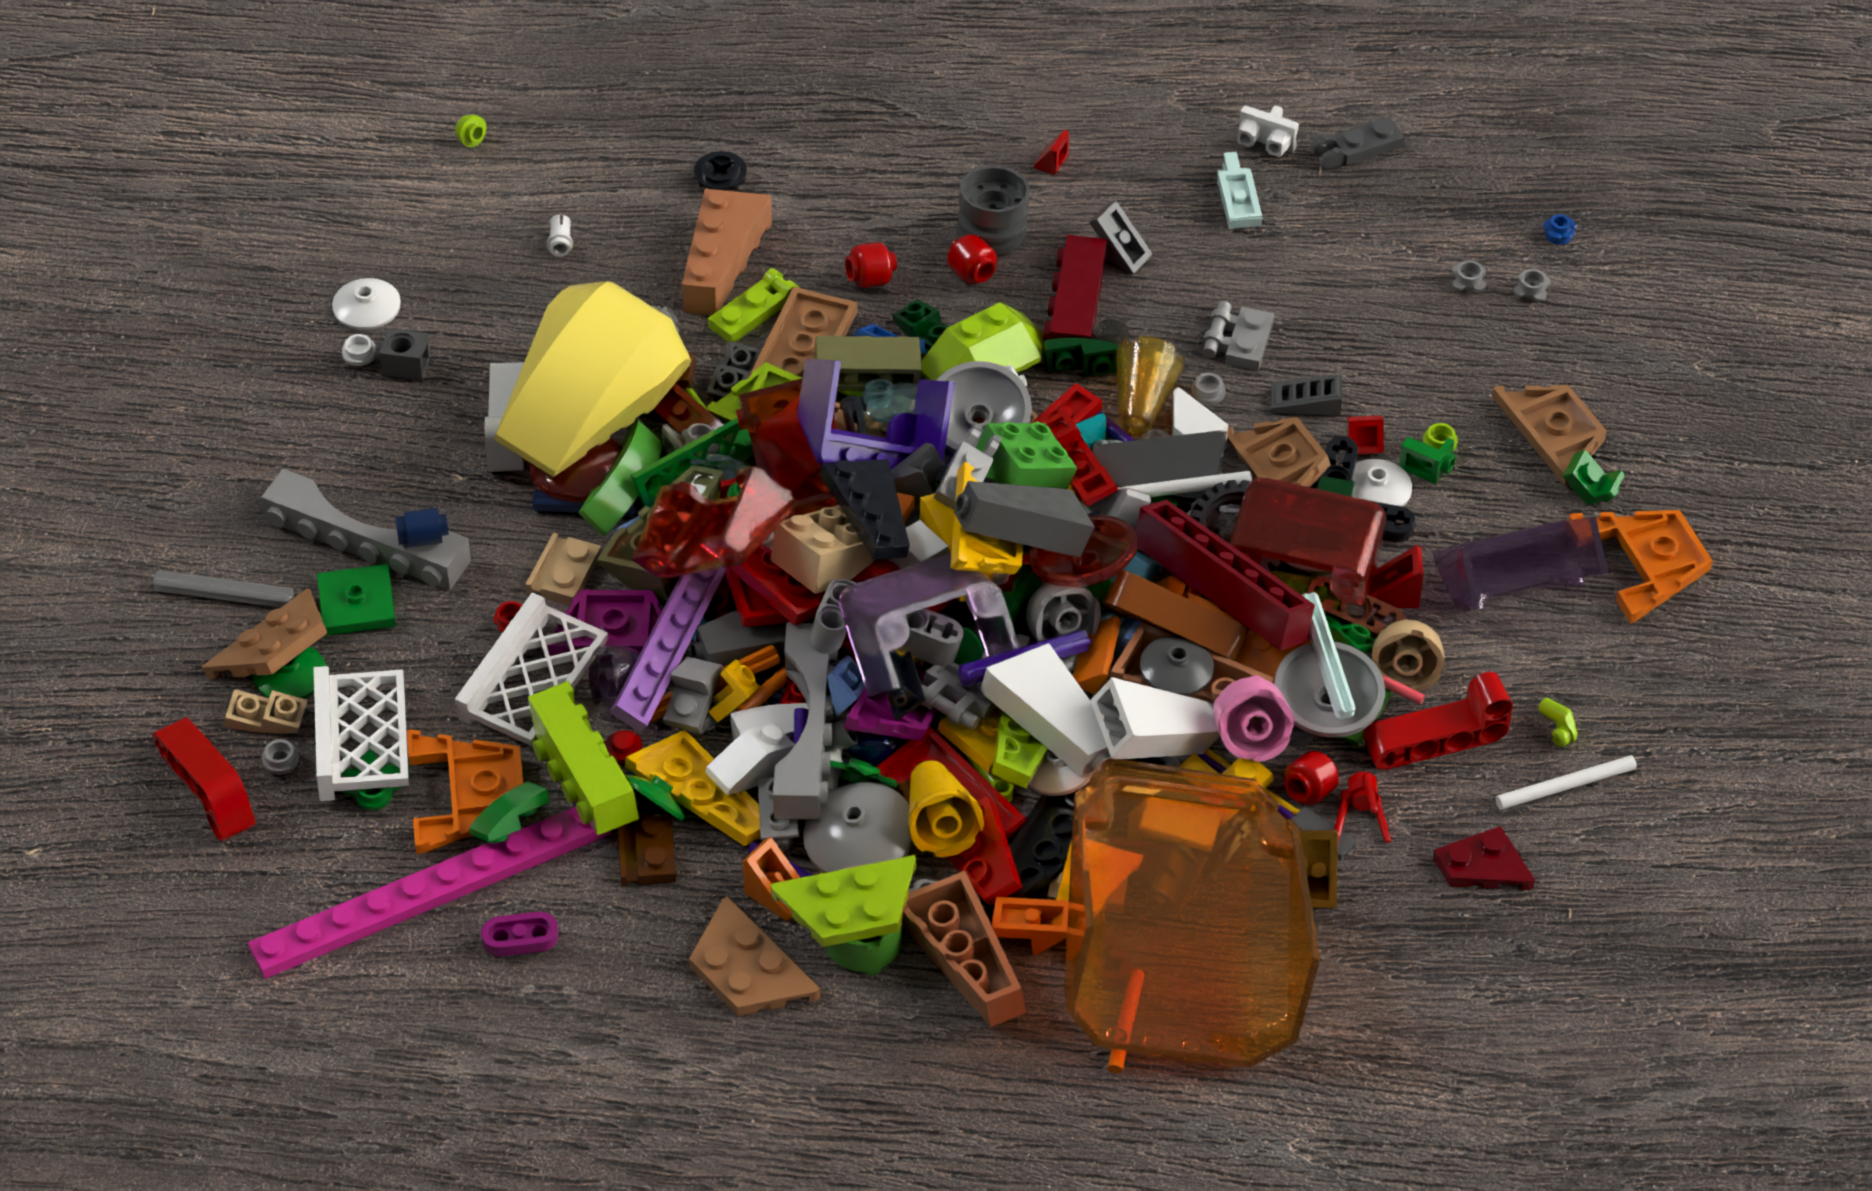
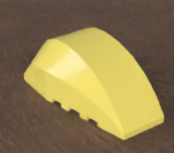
M605 281L570 285L561 291L546 308L494 440L552 477L584 457L587 451L598 444L600 446L609 440L610 435L620 428L625 429L634 423L635 418L653 410L689 367L691 358L672 319L614 282Z

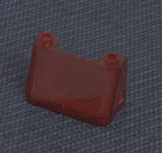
M803 378L739 395L742 408L736 410L740 429H747L751 438L762 491H760L761 498L755 500L760 520L767 519L769 525H775L776 522L790 519L795 515H805L825 507L839 505L820 476L822 467L817 463L798 421L797 414ZM833 413L831 428L838 429L835 415Z
M1259 477L1253 479L1247 486L1229 544L1258 565H1260L1262 556L1332 572L1330 587L1333 594L1344 602L1363 606L1378 567L1386 526V514L1379 504L1372 501L1271 478Z

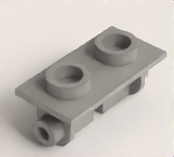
M774 777L758 778L761 841L767 837H772L780 850L785 852L792 844V838L799 837L798 819H774Z

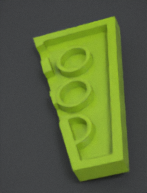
M1000 710L992 774L1002 778L1009 784L1019 785L1026 789L1046 758L1049 749L1004 711Z

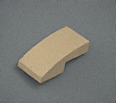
M234 689L223 726L258 733H298L307 700L273 690L271 691L270 698Z

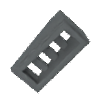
M1325 375L1271 384V413L1340 416L1342 375ZM1282 394L1289 395V400L1282 401ZM1296 395H1303V398L1296 399Z

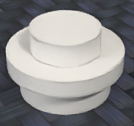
M352 335L346 339L342 347L343 359L353 366L367 365L376 357V346L366 335Z

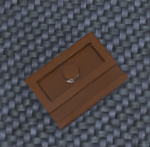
M670 813L638 815L639 819L618 827L621 886H627L629 882H638V885L676 882L672 815Z

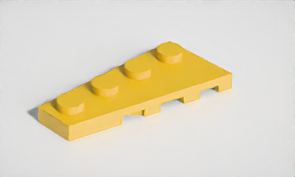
M682 730L626 757L624 766L626 769L638 777L650 781L657 775L674 787L670 795L676 802L743 846L761 838L759 804L745 790L726 795L705 773L706 767L714 758L686 730Z

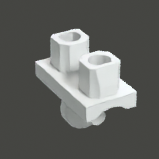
M1244 105L1240 112L1237 142L1247 147L1253 146L1256 141L1266 144L1265 150L1269 154L1281 157L1285 151L1293 153L1296 149V135L1299 123L1283 118V108L1277 105L1272 108L1270 113Z

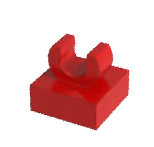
M1382 415L1347 417V437L1356 442L1358 454L1384 453V419Z

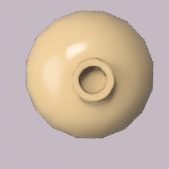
M1404 619L1393 622L1380 631L1373 644L1372 661L1376 664L1382 675L1421 692L1427 690L1439 680L1440 673L1444 667L1445 652L1439 635L1430 626L1417 620Z

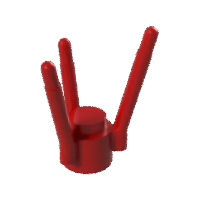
M1357 772L1349 777L1348 789L1340 793L1341 804L1333 829L1338 832V841L1340 840L1348 806L1352 804L1357 810H1371L1372 813L1376 814L1384 842L1389 844L1391 837L1382 809L1381 796L1378 795L1377 778L1370 772Z

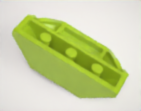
M999 302L946 328L922 359L921 376L925 380L936 381L952 367L972 361L991 362L1003 367L1012 365L1016 373L1041 361L1044 332L1023 313Z

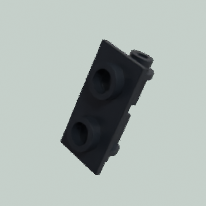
M889 647L882 648L876 660L877 664L882 668L880 672L894 719L897 721L907 713L915 710L926 699L912 653L908 651L901 656Z

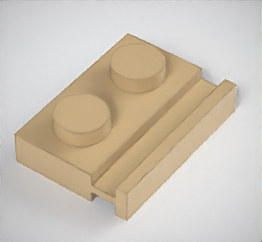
M553 533L526 582V593H540L546 599L572 605L571 601L580 590H584L598 563L597 559L602 553L601 546L568 537L566 540L559 538L557 533Z

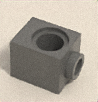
M388 328L384 341H379L376 350V361L381 362L383 377L423 382L431 359L428 333Z

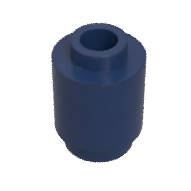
M438 507L404 512V516L395 517L399 545L408 544V547L439 544L443 543L442 536L449 535L446 514H439Z

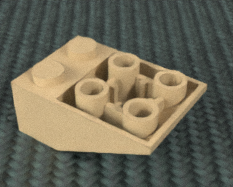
M839 505L825 507L805 515H795L790 519L782 520L775 524L771 561L815 594L826 591L828 585L836 579H853L875 561Z

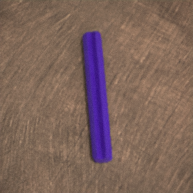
M1079 630L961 664L959 671H957V676L962 685L968 686L982 682L987 667L1048 643L1061 659L1087 651L1091 641L1086 631Z

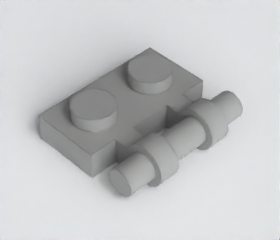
M1220 301L1217 308L1212 311L1209 320L1211 327L1210 330L1205 332L1202 341L1204 345L1203 355L1207 358H1214L1216 352L1225 353V364L1258 371L1273 327L1275 313L1241 307L1239 316H1235L1230 313L1231 304L1227 301ZM1223 331L1233 332L1232 337L1224 336Z
M953 662L948 666L933 665L926 671L923 684H921L926 701L921 703L929 710L935 708L947 715L948 721L957 726L963 724L971 730L976 728L980 717L984 719L998 707L980 690L982 682L968 686L962 685L957 676V671H959L958 664Z

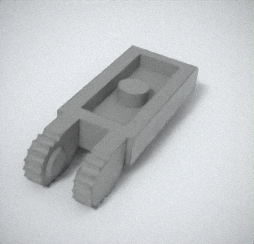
M978 423L973 424L966 438L957 448L933 497L952 509L955 506L957 470L964 462H967L975 468L971 472V476L978 482H983L994 460L992 456L1001 441V437L994 434L987 441L983 452L974 448L973 445L979 438L983 427Z

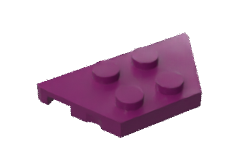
M580 590L571 601V607L563 612L608 633L609 639L598 655H627L630 651L640 655L662 613L659 608V602L652 590ZM557 623V628L553 634L563 632V626ZM587 636L572 639L575 650L590 647L594 639ZM567 640L546 645L549 655L570 652Z
M916 664L920 682L923 684L926 672ZM878 666L848 714L843 728L921 741L939 711L935 708L929 710L920 704L915 710L896 721L880 672L882 668Z

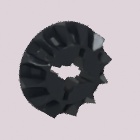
M727 151L708 153L702 156L694 166V178L698 180L699 187L726 191L727 188L737 190L738 184L745 182L747 173L744 160L738 155Z

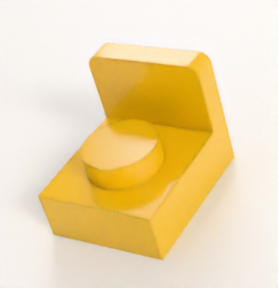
M737 659L732 661L721 672V676L728 685L714 696L717 703L708 711L717 723L747 700L760 687L755 681L753 672L747 666L741 665Z

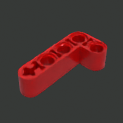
M1492 671L1484 672L1470 681L1466 699L1374 722L1363 730L1362 739L1375 767L1381 770L1392 769L1499 741L1508 733L1513 702L1499 675Z
M188 717L182 718L152 733L155 746L161 757L202 803L209 825L220 842L256 825L244 785L238 773Z

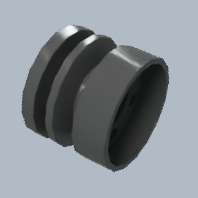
M999 166L980 167L967 173L961 180L957 225L959 238L975 234L994 249L996 255L1009 253L1019 248L1025 241L1027 231V212L1030 194L1027 180L1018 172Z

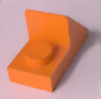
M996 897L992 928L997 937L1031 939L1033 955H1038L1068 937L1073 904L1072 901Z

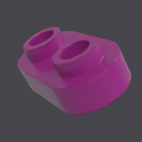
M545 912L493 917L485 922L481 929L482 945L489 954L494 956H510L547 951L558 941V924L552 915ZM539 934L544 935V936H541V937H535L536 935H539Z

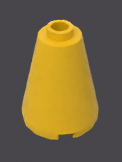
M938 761L920 763L912 771L910 781L908 830L912 841L922 852L924 850L933 852L937 857L958 855L969 849L976 842L975 837L980 829L982 831L984 826L983 812L979 803L942 763Z

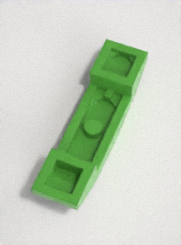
M638 419L634 421L620 443L623 449L602 484L591 491L578 512L603 537L613 529L638 497L631 474L659 460L662 451V442ZM649 478L643 481L644 484L647 483V481L649 480Z

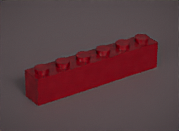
M1167 499L1140 507L1133 545L1146 553L1147 557L1164 566L1172 575L1182 579L1193 587L1197 593L1204 595L1218 605L1222 611L1229 613L1244 626L1248 627L1249 630L1254 631L1265 639L1272 647L1281 651L1306 642L1315 604Z

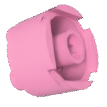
M1260 676L1242 678L1229 684L1213 703L1214 722L1224 745L1234 756L1254 761H1267L1279 755L1288 746L1294 727V717L1282 692L1273 683ZM1256 716L1258 720L1252 723L1250 719Z

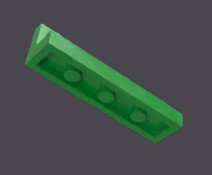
M750 410L631 474L638 493L637 504L642 508L654 506L664 497L663 490L692 465L726 472L761 453L754 438L757 429L761 426L757 414ZM750 424L748 427L739 431L740 428ZM718 441L716 443L719 446L718 452L715 454L706 453L709 445ZM685 458H688L687 460H685V461L679 463V461H681V460H683V459H685ZM655 474H658L657 476L648 480L646 484H644V480L652 477Z

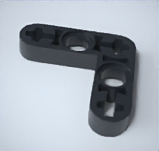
M1335 437L1329 441L1326 447L1330 466L1320 477H1339L1342 480L1353 481L1358 446L1349 437ZM1340 450L1346 451L1343 466L1336 465L1337 455ZM1354 498L1348 516L1349 528L1347 533L1392 542H1404L1411 538L1414 533L1415 516L1408 508ZM1360 512H1367L1374 519L1370 523L1361 524L1355 520L1354 516ZM1380 516L1384 517L1383 526H1379ZM1396 520L1403 521L1401 528L1394 527Z

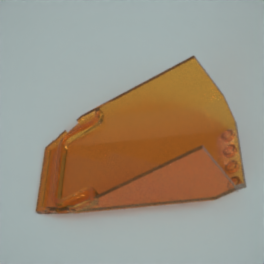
M1111 758L1102 764L1100 771H1096L1091 776L1090 782L1085 789L1080 788L1075 794L1064 981L1065 1004L1068 1013L1096 1046L1114 1051L1126 1050L1141 1052L1151 1056L1163 1055L1183 1058L1188 1061L1199 1060L1220 1063L1229 1067L1242 1066L1251 1068L1298 1041L1320 963L1317 935L1299 826L1293 819H1284L1278 812L1279 804L1273 797L1265 793V789L1256 779Z

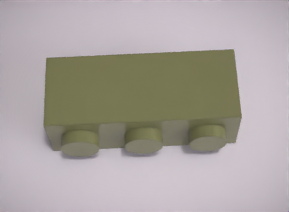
M816 336L813 359L841 361L837 390L917 391L922 371L919 337Z

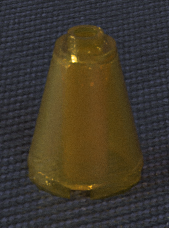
M1138 336V341L1128 343L1129 338L1123 340L1119 344L1116 353L1118 424L1127 434L1132 436H1140L1151 431L1184 369L1185 358L1183 354L1179 357L1175 353L1176 347L1173 344L1149 336Z

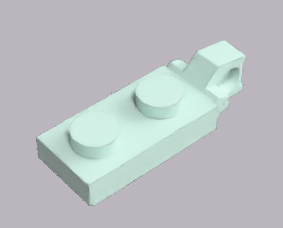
M1237 152L1223 153V170H1218L1217 182L1228 228L1262 226V213L1251 169L1240 168Z

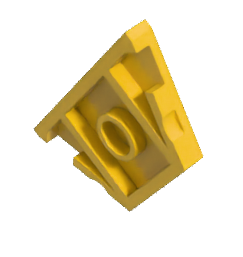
M964 462L957 470L955 501L958 495L963 493L968 481L978 482L971 476V472L975 468L967 462ZM954 513L950 568L954 570L1015 574L1022 566L1023 544L964 531Z

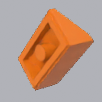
M1117 616L1100 621L1094 635L1089 633L1088 635L1091 641L1089 649L1077 654L1073 678L1084 691L1096 694L1109 676L1121 624L1120 618Z

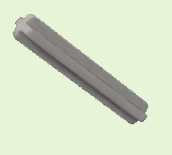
M162 570L155 573L153 580L154 590L158 592L281 608L294 598V591L290 587Z

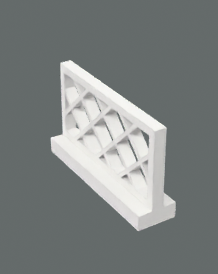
M532 592L456 696L455 703L459 720L470 725L474 721L480 722L532 746V742L536 740L534 726L528 732L515 726L514 719L530 716V706L511 710L508 699L526 694L531 696L533 692L545 690L569 681L574 689L608 641V633L547 606L544 597ZM548 620L561 624L564 629L563 632L543 636L542 629ZM582 636L594 639L590 647L574 649L572 639ZM567 640L570 652L549 656L546 645ZM542 647L545 658L524 663L523 655L527 650ZM573 661L575 668L570 674L555 676L553 665ZM548 667L550 679L530 683L527 672ZM523 673L526 685L505 690L503 683L507 677ZM504 700L507 712L490 715L483 710L490 703Z
M329 666L314 667L316 772L320 801L335 800V791L409 786L403 670L329 675ZM396 683L397 685L387 695L376 690L381 684ZM354 686L359 690L348 698L338 692V687ZM367 695L378 701L369 710L358 704ZM386 707L397 713L388 722L377 716ZM349 710L360 716L351 725L339 719ZM368 722L379 728L370 737L359 732ZM387 734L398 740L390 749H386L378 744ZM350 737L361 743L351 753L340 746ZM369 749L380 755L371 765L360 759ZM391 762L400 768V773L383 774L379 770L385 764ZM350 765H354L362 771L356 777L341 778V773Z

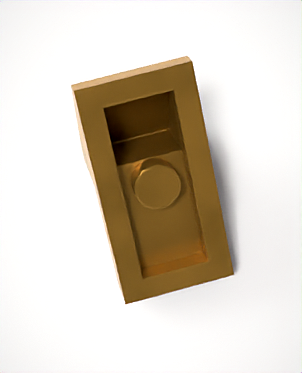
M1299 830L1298 862L1296 863L1298 907L1337 908V830Z

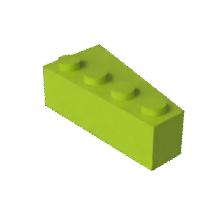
M569 681L528 696L536 740L532 742V746L537 759L540 762L545 761L547 763V769L552 780L555 783L558 781L561 783L566 800L569 803L574 802L576 804L578 815L583 824L589 823L596 834L600 835L639 819L634 790L613 755L609 757L599 731L593 732L587 719L588 713L582 703L575 706L574 689Z

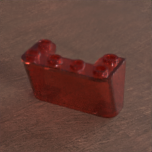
M755 466L738 471L735 480L741 487L739 495L727 496L721 499L709 501L698 493V489L694 485L687 482L661 486L631 560L649 573L662 578H673L741 565L795 509L798 503L790 490L779 486L768 477V474L763 469Z

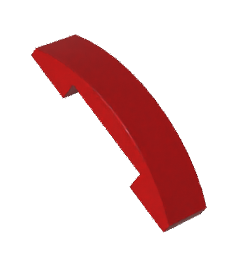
M1066 409L1041 422L1050 428L1052 434L1076 465L1077 470L1069 485L1086 507L1118 491L1117 485L1085 443L1078 427Z

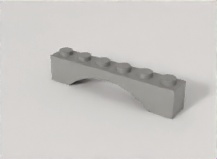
M286 469L281 470L261 496L265 521L270 522L272 525L292 530L308 539L321 541L337 550H344L355 554L368 562H376L381 565L388 564L389 568H392L397 573L421 579L431 586H439L450 591L471 562L469 539L467 537L448 531L449 535L442 536L443 543L408 547V544L399 545L397 530L378 528L344 515L325 499L313 479Z
M787 623L784 650L786 675L797 685L802 693L809 713L800 739L791 751L775 765L773 784L774 819L819 820L821 804H828V782H822L823 775H830V752H825V746H832V723H827V717H834V706L832 697L829 695L827 675L836 667L831 666V660H838V650L833 653H823L811 645L809 639L813 623H799L795 626L792 623Z

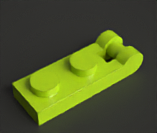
M771 268L764 274L762 280L708 318V328L729 343L731 341L737 342L780 311L793 286L800 287L791 280L785 281L783 274L775 268ZM774 290L778 291L774 295L771 294V292H773Z

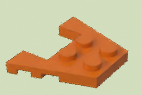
M1680 510L1635 511L1634 516H1615L1614 512H1600L1599 517H1583V513L1569 514L1568 525L1581 546L1616 537L1645 582L1617 591L1616 602L1630 624L1636 622L1711 570L1713 560Z
M406 730L409 765L448 762L452 802L451 815L413 819L416 855L470 836L469 827L491 803L506 792L524 783L520 746L476 739L473 740V743L454 741L450 735L438 734L437 738L421 736V732L417 730Z

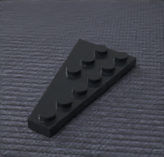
M1168 756L1114 759L1113 764L1102 772H1096L1089 783L1075 792L1061 796L1042 794L1009 846L1022 888L1007 897L1034 898L1063 872L1072 837L1093 843L1099 841L1146 800L1150 793H1154L1180 770L1178 759ZM980 897L982 905L992 908L995 907V904L993 906H990Z

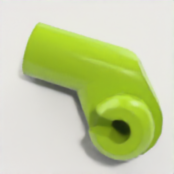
M1550 698L1543 699L1539 704L1538 711L1541 715L1554 721L1557 727L1551 733L1554 737L1552 741L1559 747L1573 744L1578 732L1572 711Z

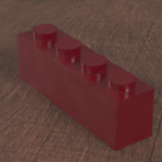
M1067 234L1065 248H1058L1056 267L1061 268L1060 272L1054 271L1052 292L1057 293L1056 296L1049 297L1048 316H1052V321L1045 320L1043 340L1058 338L1093 339L1106 264L1107 239Z

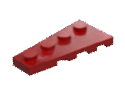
M929 727L921 741L911 739L876 767L881 770L880 775L894 779L900 784L905 779L911 781L912 771L920 763L938 761L950 771L977 801L988 796L995 802L1007 840L1016 834L1026 821L1025 817L931 727Z

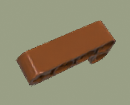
M1125 570L1115 572L1101 603V607L1127 619L1134 618L1174 636H1181L1233 661H1236L1249 632V628L1243 624Z

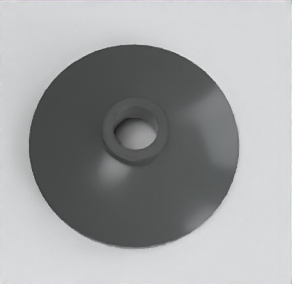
M1167 636L1153 641L1145 648L1141 655L1140 670L1142 676L1151 687L1187 696L1201 691L1209 684L1214 672V663L1206 648L1181 636Z

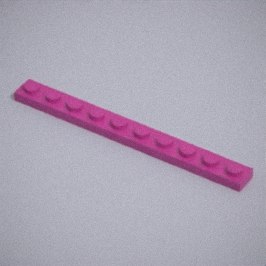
M575 806L508 834V838L502 842L486 843L248 942L249 951L263 978L266 979L612 834V830L597 835L589 823L583 824Z

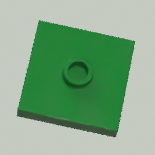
M388 564L317 573L321 616L327 630V634L324 636L396 626Z

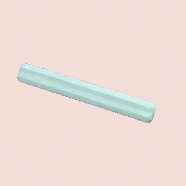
M1315 592L1304 593L1302 596L1315 604L1308 634L1334 714L1340 720L1351 718L1354 716L1356 707L1319 596Z

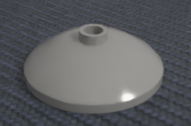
M985 361L966 362L952 367L936 380L955 382L946 440V448L952 452H956L959 445L964 441L967 433L975 423L973 421L975 418H982L984 422L980 423L983 427L979 438L973 445L974 448H976L987 423H1030L1032 405L1029 392L1016 374L1001 365Z
M1334 642L1356 707L1353 717L1340 720L1335 716L1331 704L1322 703L1323 701L1330 702L1329 695L1312 644H1305L1293 650L1283 659L1277 669L1274 685L1282 692L1292 711L1294 725L1310 734L1332 738L1349 736L1368 727L1379 715L1385 697L1384 680L1376 664L1360 650L1347 644Z
M852 783L828 793V804H821L820 819H806L803 841L808 857L822 873L906 857L914 843L908 830L909 803L894 789L878 783ZM859 816V818L851 820V818Z

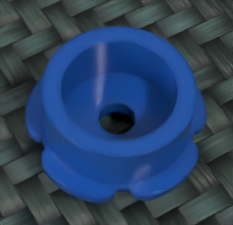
M1554 215L1550 220H1545L1543 224V230L1546 231L1545 237L1550 243L1555 245L1567 244L1575 235L1576 224L1566 215Z

